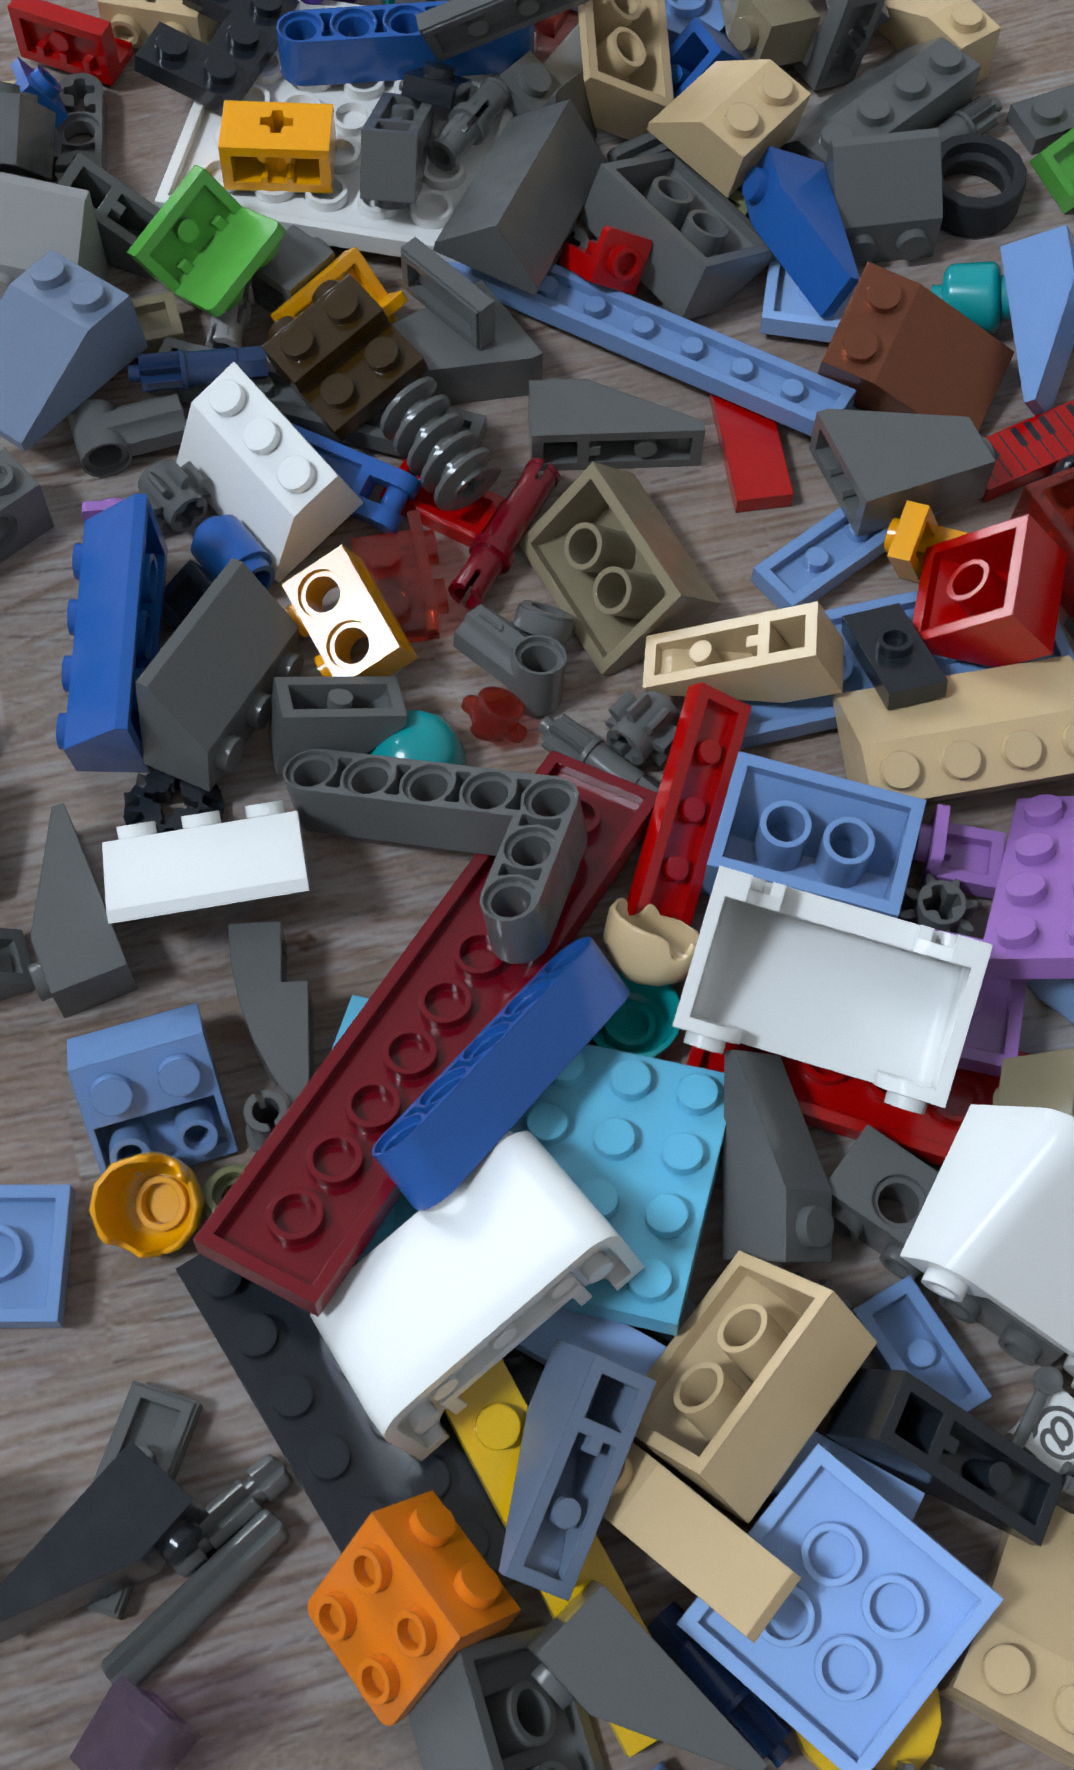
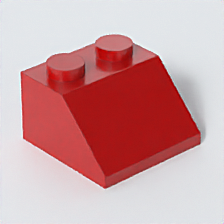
M1029 514L928 546L925 550L912 624L933 655L991 667L1013 665L1051 655L1054 649L1067 554Z

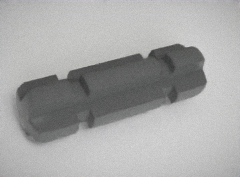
M272 1454L264 1455L246 1471L249 1477L241 1483L238 1479L235 1480L204 1508L209 1515L200 1524L203 1532L199 1541L181 1561L171 1565L179 1575L184 1578L192 1576L209 1560L206 1555L213 1548L218 1551L260 1510H263L260 1506L268 1499L273 1504L291 1488L293 1484L292 1477Z

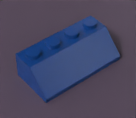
M133 494L85 520L83 543H75L73 547V574L75 579L79 580L78 598L70 599L67 607L68 631L70 635H74L72 655H65L62 662V686L65 692H69L67 713H59L57 717L56 741L58 748L64 750L76 771L150 773V766L144 764L136 681L160 651L168 548L147 494Z

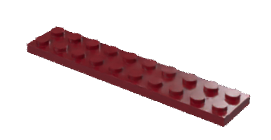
M551 750L534 774L562 777L576 785L581 800L588 840L552 939L545 952L535 960L524 964H511L502 961L494 954L479 902L482 889L496 856L476 853L193 1238L199 1254L315 1316H320L402 1195L399 1188L373 1157L371 1151L374 1144L555 954L572 943L647 832L657 792Z

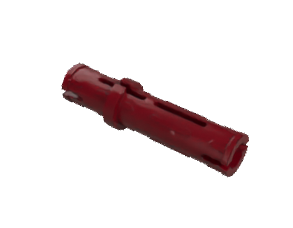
M532 458L527 462L525 470L488 526L486 532L477 534L470 544V557L448 587L450 596L458 604H460L468 589L472 587L470 590L471 596L466 602L465 608L474 609L480 604L483 605L485 597L499 574H505L509 571L515 560L514 550L553 488L559 483L560 474L551 463L538 480L539 476L537 474L544 464V459Z

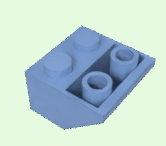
M198 1003L67 1039V1072L101 1175L112 1163L144 1152L165 1153L181 1160L188 1166L238 1152Z

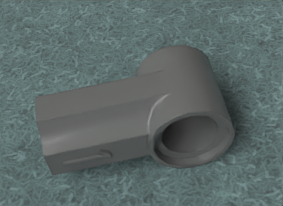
M176 392L116 407L108 400H87L68 415V425L83 470L93 477L100 478L121 473L129 466L133 456L181 444L186 426L183 409Z
M482 604L465 615L462 624L454 633L453 646L508 687L509 702L517 711L530 716H543L555 711L561 701L567 653L562 644L549 636H528L492 608H486Z

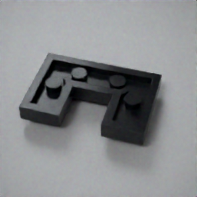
M182 0L183 5L222 23V25L207 45L159 21L135 55V71L219 113H223L224 100L242 101L278 48L277 21L284 14L299 10L300 1Z

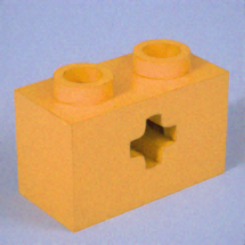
M224 100L218 143L224 188L226 190L333 193L337 151L333 104Z

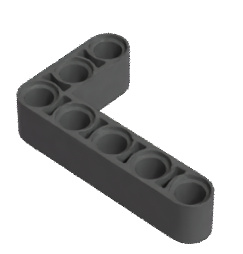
M329 749L301 751L291 757L284 765L282 775L295 811L298 810L300 824L307 830L496 856L482 889L479 902L494 954L502 961L511 964H524L535 960L545 952L552 939L588 840L579 792L576 785L570 780L558 776Z

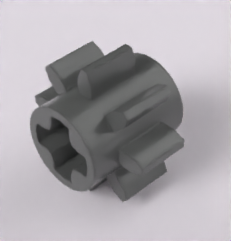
M174 459L160 460L146 468L139 478V492L136 493L148 495L159 527L161 528L166 524L172 532H183L197 525L206 514L208 507L206 499L210 498L209 492L203 487L207 479L190 461L180 467Z
M627 690L608 709L612 715L605 722L606 726L610 728L606 735L608 744L612 750L635 766L643 764L649 757L660 766L669 756L680 714L675 705L659 692L644 691L637 699L634 694Z
M928 873L921 884L920 892L913 888H905L901 907L905 910L899 913L898 919L971 937L975 928L966 920L972 917L978 903L975 900H966L964 893L959 888L960 880L957 878L952 882L935 880L931 873Z

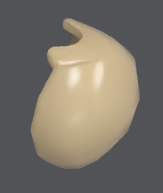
M618 898L609 907L603 935L604 948L613 968L626 979L636 984L663 986L686 980L699 937L698 931L681 920L660 915L657 908L652 904L647 905L636 915H629L627 901L624 898Z

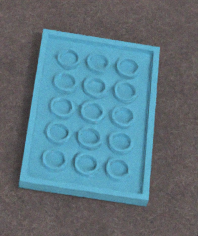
M352 995L333 1047L369 998ZM587 1044L509 1130L514 1134L521 1131L531 1132L645 1266L643 1270L620 1290L617 1291L609 1280L601 1279L585 1286L593 1297L583 1306H580L572 1298L560 1309L677 1336L723 1148V1137L726 1127L724 1119L723 1072ZM403 1194L399 1197L357 1261L362 1260L418 1212Z

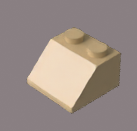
M771 59L716 61L648 123L647 130L728 198L743 184L747 172L757 165L768 146L780 149L794 135L811 93Z

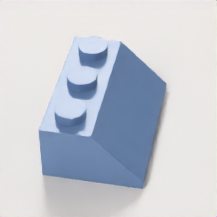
M739 751L708 858L701 893L711 896L720 865L751 874L754 877L767 880L769 883L776 882L797 890L898 918L927 800Z

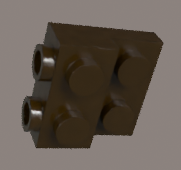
M350 273L340 282L336 280L323 282L312 296V305L296 318L284 316L278 319L268 332V341L261 346L275 370L340 442L344 441L390 403L404 388L415 382L429 370L420 353L389 322L384 309Z

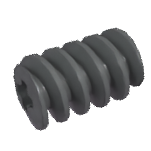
M427 376L416 380L397 394L382 415L380 429L384 437L393 442L397 454L407 459L409 470L413 474L421 476L422 487L425 491L434 494V500L438 508L446 512L457 511L468 507L481 498L496 482L501 470L497 467L489 468L485 471L482 470L490 460L491 452L488 448L481 447L469 453L477 441V434L474 430L470 429L456 434L464 423V417L459 412L446 414L451 405L450 399L444 394L433 396L437 389V382L434 378Z

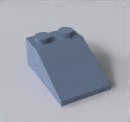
M53 250L36 261L29 269L11 282L0 300V436L24 452L134 360L138 354H141L148 348L130 295Z

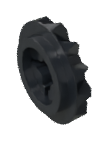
M154 770L147 775L138 773L134 787L130 792L124 793L125 808L123 818L126 825L155 821L157 833L183 829L181 816L219 810L222 821L224 814L223 796L217 784L209 792L160 770ZM181 790V797L187 808H176L173 815L169 816L167 823H165L162 806L158 803L159 801L169 802L173 794H177V791Z

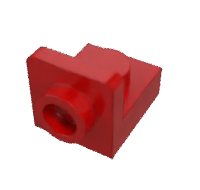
M606 225L602 228L599 240H589L587 248L566 242L559 264L591 283L635 295L652 247V241L644 236Z

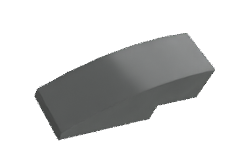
M281 921L228 924L230 962L246 1026L265 1073L275 1091L284 1097L289 1109L314 1075V1011L308 980L287 982V945Z

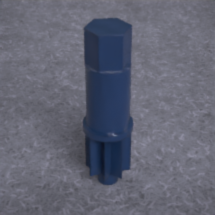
M261 346L184 352V349H178V351L138 354L139 365L127 366L129 382H141L143 392L172 389L188 390L189 386L210 385L233 362L251 380L268 378L266 354Z
M673 1601L647 1626L649 1634L761 1758L765 1759L768 1757L778 1769L794 1753L783 1741L792 1731L791 1728L773 1709L677 1625L678 1620L685 1611L676 1601Z

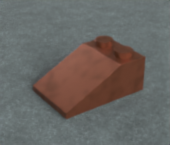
M867 262L824 354L818 374L855 389L854 405L865 410L970 417L979 431L1014 351L922 284Z

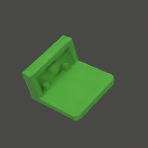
M194 165L126 253L167 291H173L174 297L214 317H218L224 312L233 309L240 302L244 295V287L259 268L267 265L275 257L279 249V242L285 234V228L277 220L241 206L205 168Z

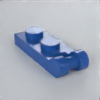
M293 424L364 502L350 516L369 523L385 534L396 536L404 521L400 514L408 500H415L422 487L421 481L400 468ZM376 484L387 488L380 504L369 500Z

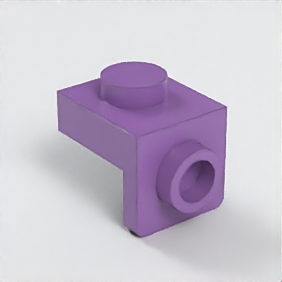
M937 804L930 823H921L913 854L912 860L922 862L919 885L922 884L925 875L931 873L935 880L952 882L957 878L960 880L959 888L964 894L993 899L1004 855L1006 833L949 822L951 806Z

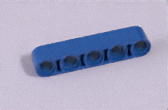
M448 1L305 9L288 12L277 21L276 26L283 78L296 86L404 80L405 73L424 66L425 61H437L419 32L415 15ZM535 24L441 62L454 66L456 68L455 75L502 74L530 50L534 54Z
M590 936L572 942L555 954L374 1144L371 1151L373 1157L415 1210L429 1209L448 1197L629 997V988Z

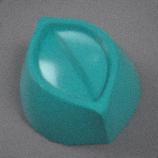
M617 972L630 990L629 997L596 1033L592 1040L599 1047L658 1059L667 1050L679 1032V1028L672 1026L680 1002L677 992L670 984L663 986L636 984Z

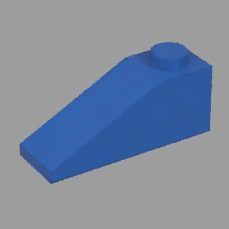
M768 146L757 165L747 172L741 187L751 224L819 316L830 320L858 284L860 277L825 164L815 159Z

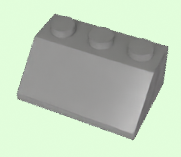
M0 172V300L11 282L51 250L105 281L109 268L89 191Z

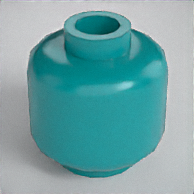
M994 261L951 264L943 275L942 284L932 285L931 292L991 335L996 334L1000 330L1003 320H1011L1005 277L999 264Z

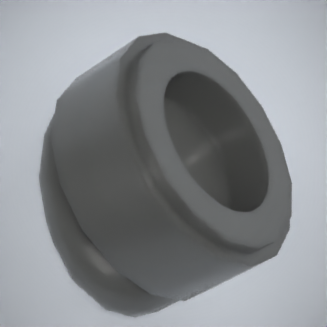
M524 600L518 604L513 624L525 634L528 632L533 635L549 636L559 641L564 648L570 640L576 622L574 617L568 612L532 600Z

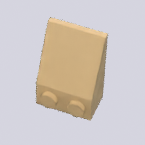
M1056 1505L1041 1547L1030 1545L1003 1531L983 1578L988 1585L1002 1596L1003 1600L945 1674L937 1688L940 1696L1074 1770V1514Z

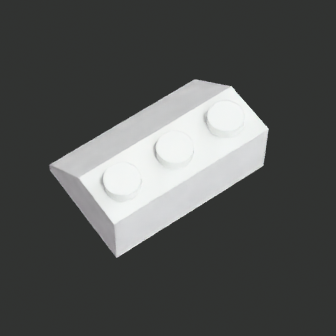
M235 362L227 367L191 402L176 463L182 467L190 461L207 479L203 487L210 494V498L206 499L208 504L219 516L230 514L240 520L271 556V566L275 570L274 579L281 582L364 502Z
M283 800L245 806L247 819L221 823L218 810L181 816L183 829L157 833L155 821L116 827L118 840L102 842L108 924L310 891L311 883L298 810L285 812Z

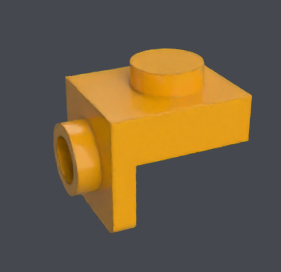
M907 500L901 518H893L888 527L884 541V551L888 553L887 557L899 578L919 583L926 547L968 533L939 526L929 505Z

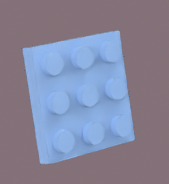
M818 1442L747 1532L750 1537L801 1577L756 1642L753 1643L698 1596L678 1620L677 1625L840 1770H872L996 1610L1003 1598L990 1585Z

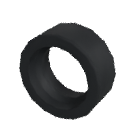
M969 133L952 136L941 142L943 220L940 229L955 236L978 238L994 235L1008 227L1018 212L1026 187L1027 169L1021 156L1007 143L988 135ZM958 174L978 175L991 181L1001 193L985 198L970 197L955 191L944 179Z

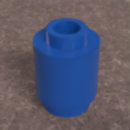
M230 514L212 516L204 520L197 527L191 544V554L214 580L229 561L234 558L244 562L267 590L269 589L275 578V570L271 566V556L236 516Z

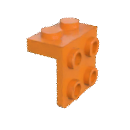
M433 1490L371 1512L312 1594L307 1605L308 1614L319 1633L336 1655L379 1721L385 1726H392L405 1719L456 1652L505 1630L521 1611L520 1607L500 1582L497 1574L489 1567L455 1521L452 1513L444 1506Z

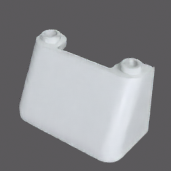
M719 865L672 1026L687 1030L684 1043L708 1051L723 1054L726 1042L733 1044L742 1043L872 1082L874 1085L887 1090L884 1103L924 1115L928 1103L943 1108L946 1107L993 944L962 935L935 931V928L904 921L787 887L776 882L769 883L767 880L754 877L751 874Z
M971 1104L900 1257L922 1271L924 1276L921 1283L942 1297L962 1302L965 1295L969 1294L988 1298L1067 1353L1068 1355L1063 1367L1073 1377L1074 1117L1054 1109L1042 1107ZM1073 1379L1072 1384H1071V1387H1072L1073 1389H1074V1379Z
M508 1131L448 1197L429 1209L418 1211L353 1266L320 1316L317 1317L312 1313L310 1316L369 1418L384 1439L418 1460L423 1461L450 1437L442 1427L440 1418L446 1408L457 1415L467 1406V1403L461 1397L465 1390L570 1299L574 1298L580 1306H583L593 1296L585 1288L586 1285L606 1279L618 1291L643 1270L645 1266L531 1132L521 1131L514 1134L512 1131Z

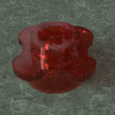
M491 686L483 688L478 696L467 695L463 699L461 708L469 714L472 722L470 732L476 738L494 743L501 742L504 739H508L513 743L524 741L527 729L519 723L524 714V705L514 693L501 687Z

